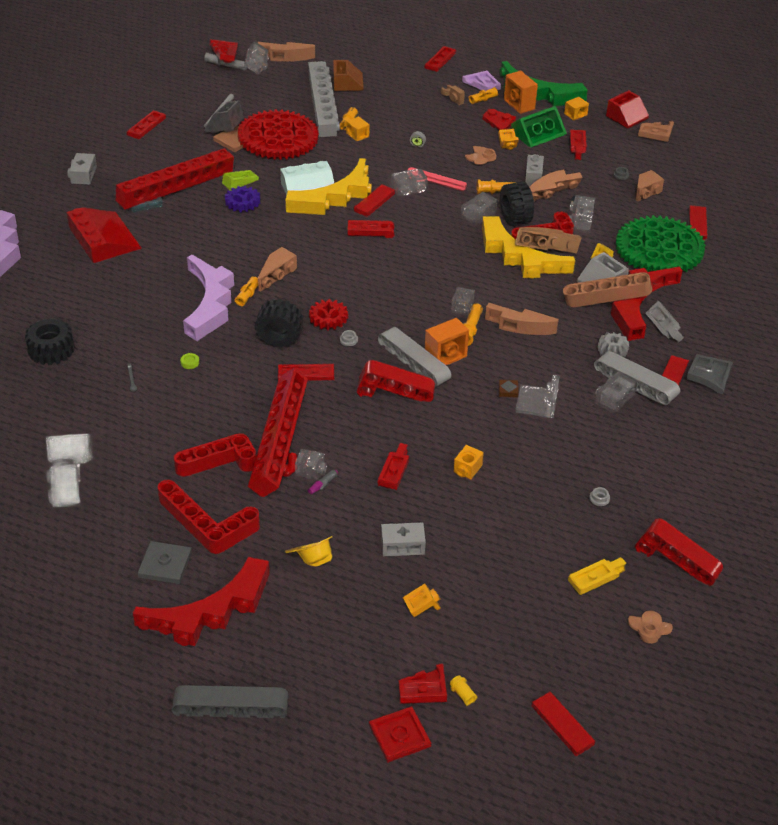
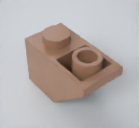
M652 170L640 174L635 200L647 199L649 196L662 192L664 179Z

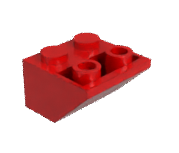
M629 90L608 100L606 116L626 128H630L649 118L640 96Z

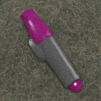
M331 470L321 479L317 480L308 489V493L312 495L319 490L322 491L329 485L330 481L338 476V471Z

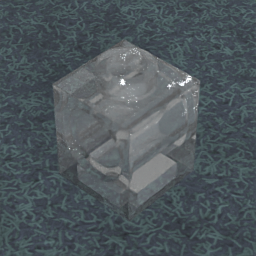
M457 287L452 298L451 312L468 316L474 303L475 290Z
M301 449L295 462V475L319 480L321 474H325L327 462H324V453Z

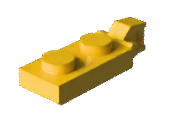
M622 557L612 562L603 559L570 574L568 581L579 595H582L619 577L620 573L625 571L626 562Z

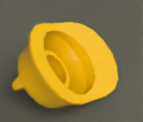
M333 536L317 543L286 550L285 553L297 551L306 564L314 567L320 566L332 560L329 539Z

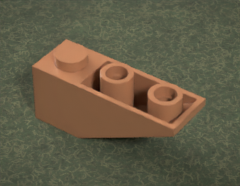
M283 247L271 253L258 276V291L261 292L265 288H269L274 282L281 280L288 273L294 272L297 268V255Z

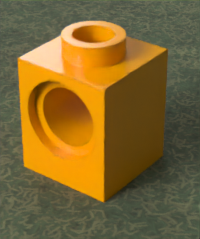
M580 97L565 102L564 114L573 121L587 116L589 103Z
M360 117L346 121V133L356 141L369 137V124Z
M465 445L454 459V472L460 477L472 479L483 465L484 452Z

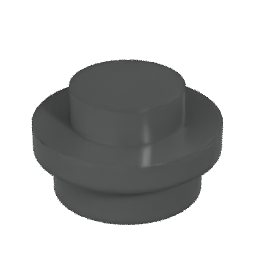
M625 167L616 168L613 173L614 178L618 180L628 179V169Z

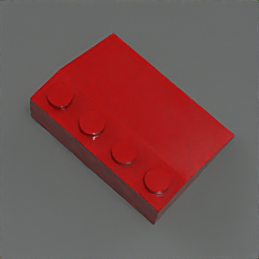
M83 207L67 212L69 228L93 263L141 249L139 243L116 212Z

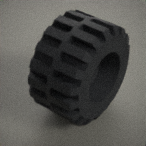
M524 181L505 184L500 191L501 212L505 221L510 226L531 222L534 217L533 195L530 187Z
M271 299L270 302L266 301L260 307L255 321L254 330H256V335L260 336L259 339L265 341V344H270L273 347L279 346L283 348L284 346L290 347L291 344L294 345L296 340L299 339L304 321L301 310L296 308L297 306L294 303L290 304L288 300Z
M55 318L39 320L35 324H31L30 328L26 330L25 341L28 355L31 360L34 359L35 363L40 361L41 365H45V363L52 365L54 362L59 364L61 360L66 361L67 357H71L75 350L71 327L67 322H63V320H56Z

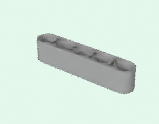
M392 327L378 335L380 345H384L386 350L398 356L397 358L400 361L408 364L409 368L417 374L419 373L422 376L433 379L435 387L451 378V372L444 363L398 328Z
M607 351L594 362L596 371H601L608 378L662 405H668L680 394V387L674 381L611 351Z

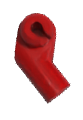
M296 453L288 454V464H285L283 477H289L298 470Z

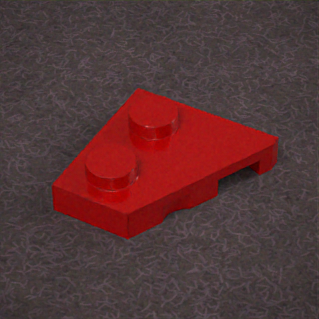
M489 108L483 114L482 119L493 128L505 130L509 129L511 123L516 121V116Z
M443 664L436 665V670L426 673L423 670L414 676H408L399 680L400 704L447 702Z

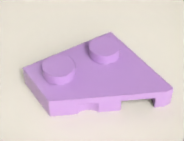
M488 71L462 77V82L480 90L486 91L494 87L497 90L501 89V84Z

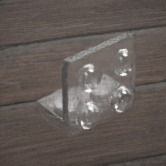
M552 375V381L547 382V388L521 385L516 413L554 418L560 376Z

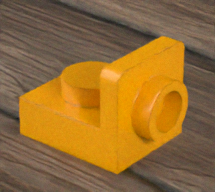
M426 584L421 585L403 597L414 617L432 606L436 610L441 609L437 602L440 600L439 595L434 588L430 590Z

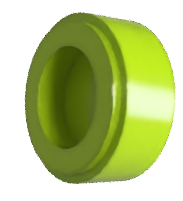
M194 353L184 354L180 359L181 366L185 369H194L199 365V357Z

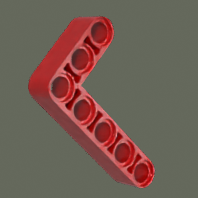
M163 480L158 484L159 502L211 553L219 554L257 532L260 528L259 511L255 507L243 508L217 524L174 481Z

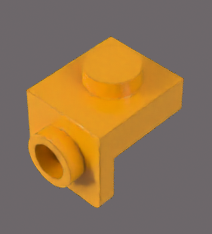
M514 129L498 131L502 149L511 150L517 147L519 139L515 136Z

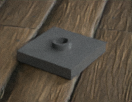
M151 541L139 568L138 578L180 584L192 554V547Z

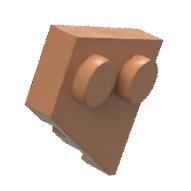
M669 121V125H661V122L642 123L638 136L668 142L674 122Z

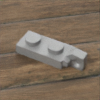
M657 301L646 312V315L667 338L673 337L678 342L684 338L678 331L681 328L679 323L660 301Z

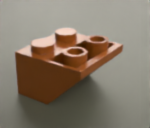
M333 60L334 91H363V73L349 60Z

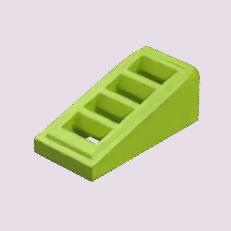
M251 170L223 173L222 184L229 190L231 188L237 189V186L242 187L259 180V177Z

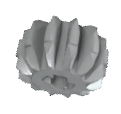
M613 331L610 334L606 332L605 335H601L597 348L600 356L607 351H611L626 357L629 350V341H627L626 336H621V333L615 334Z

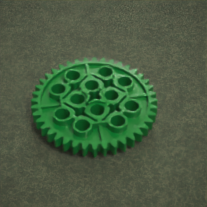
M652 215V218L648 216L645 219L640 217L639 220L634 218V222L629 221L628 224L625 223L624 227L622 226L621 230L618 231L616 249L618 254H620V258H624V262L629 261L628 265L634 264L633 268H645L647 272L680 267L683 271L688 272V269L693 270V266L697 267V264H700L701 260H703L705 240H702L703 236H700V232H696V228L691 229L692 225L686 226L687 222L680 223V219L674 221V218L668 219V216L662 218L659 215L656 218Z

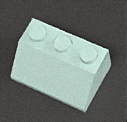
M327 161L281 168V185L286 195L288 190H311L334 183L332 170Z

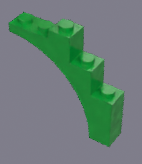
M508 61L502 62L500 76H503L504 80H506L507 74L518 72ZM529 77L538 84L536 101L547 99L552 106L565 105V102L577 97L585 101L587 100L588 90L583 83H553Z

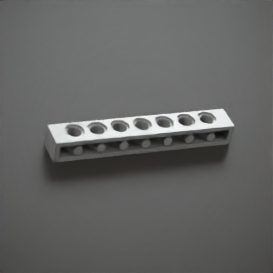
M325 61L308 62V75L319 137L337 136V131H340L329 67H326Z

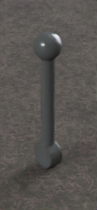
M127 363L131 382L130 391L135 392L137 391V386L134 383L131 363Z

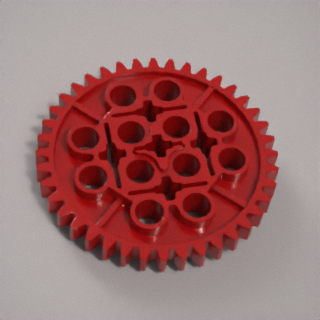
M275 109L274 112L272 110H269V112L263 110V113L258 112V115L253 113L252 116L244 118V121H241L238 128V141L240 145H243V148H246V151H250L251 154L256 153V156L261 154L262 158L267 156V159L273 157L274 160L277 157L280 160L282 157L288 159V157L294 158V155L300 157V154L305 155V152L309 153V150H313V147H316L318 143L319 130L316 124L313 123V120H309V117L305 118V115L295 114V111L289 113V110L284 112L283 109L280 111Z

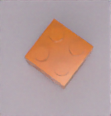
M522 71L507 74L504 101L520 114L534 110L538 84Z
M458 318L426 330L425 350L445 365L467 357L469 329Z

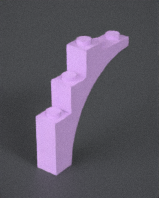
M0 210V277L21 258L19 246L17 245L19 240L17 230L15 229L17 228L15 214Z
M190 255L187 257L188 270L202 282L205 288V296L199 307L183 320L184 333L198 341L229 321L228 308L226 306L231 304V290L229 289L234 286V275L230 270L222 266L215 269L194 255Z

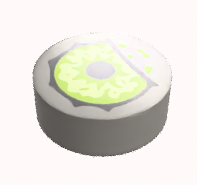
M418 131L414 132L410 137V143L413 146L422 147L426 142L425 135Z

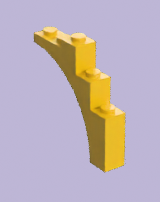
M359 158L357 166L348 176L331 185L311 190H288L286 212L325 215L326 210H329L330 206L346 207L347 201H351V198H366L368 193L372 192V184H369V177H367L369 165H366V159Z
M483 216L482 234L485 253H502L504 265H521L523 278H540V274L544 273L568 274L574 272L575 258L573 256L547 254L530 247L515 245L516 239L505 230L499 216Z

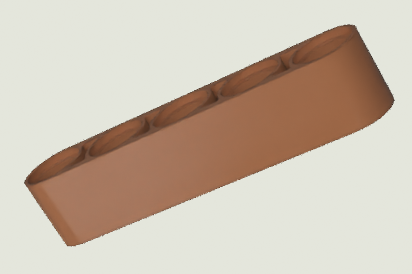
M645 272L574 283L563 288L566 304L570 307L643 297L652 292L650 276Z

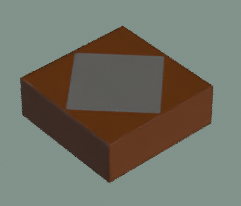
M499 380V397L518 398V380Z

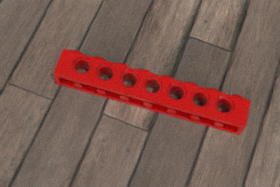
M224 148L117 184L116 202L124 209H128L223 176V173L233 171L234 156Z
M295 367L279 377L248 487L261 497L267 496L280 486L308 378Z

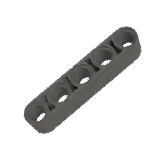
M182 685L175 688L172 713L176 716L186 714V716L203 717V715H210V717L233 715V717L250 718V716H257V718L280 716V718H284L287 716L289 693L286 689L279 687Z

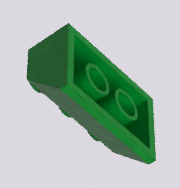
M556 106L511 123L515 136L530 148L567 134Z

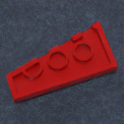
M210 39L209 45L220 60H223L225 63L235 61L238 43Z

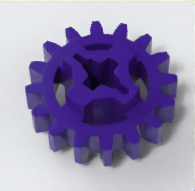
M237 186V189L231 188L232 191H227V194H225V205L228 206V209L233 208V211L239 210V212H242V210L248 212V209L254 210V207H258V204H260V192H257V189L252 190V187Z

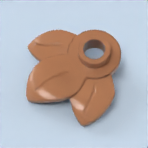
M473 146V154L465 155L468 161L474 162L477 165L496 160V154L493 149Z
M646 611L642 617L629 616L628 618L629 626L638 631L640 639L646 643H656L661 635H668L673 629L672 624L662 622V617L655 611Z

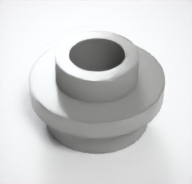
M346 330L340 336V343L344 346H354L358 342V336L352 330Z
M597 487L590 493L589 498L594 505L605 506L610 502L609 492L605 488Z

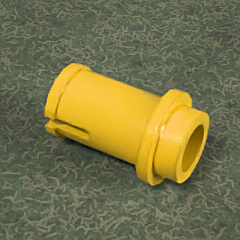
M460 675L456 676L450 682L451 690L456 692L464 701V704L468 706L475 702L478 696L468 686L466 678Z

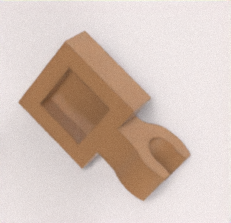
M447 85V89L441 88V94L450 96L452 102L458 105L464 104L465 91L457 86Z

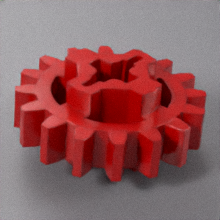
M330 299L326 302L321 300V303L315 302V306H311L309 318L310 322L314 323V327L319 325L320 329L326 327L329 330L332 327L335 330L336 326L343 327V323H347L348 311L347 307L343 306V303L338 304L337 300L334 302Z

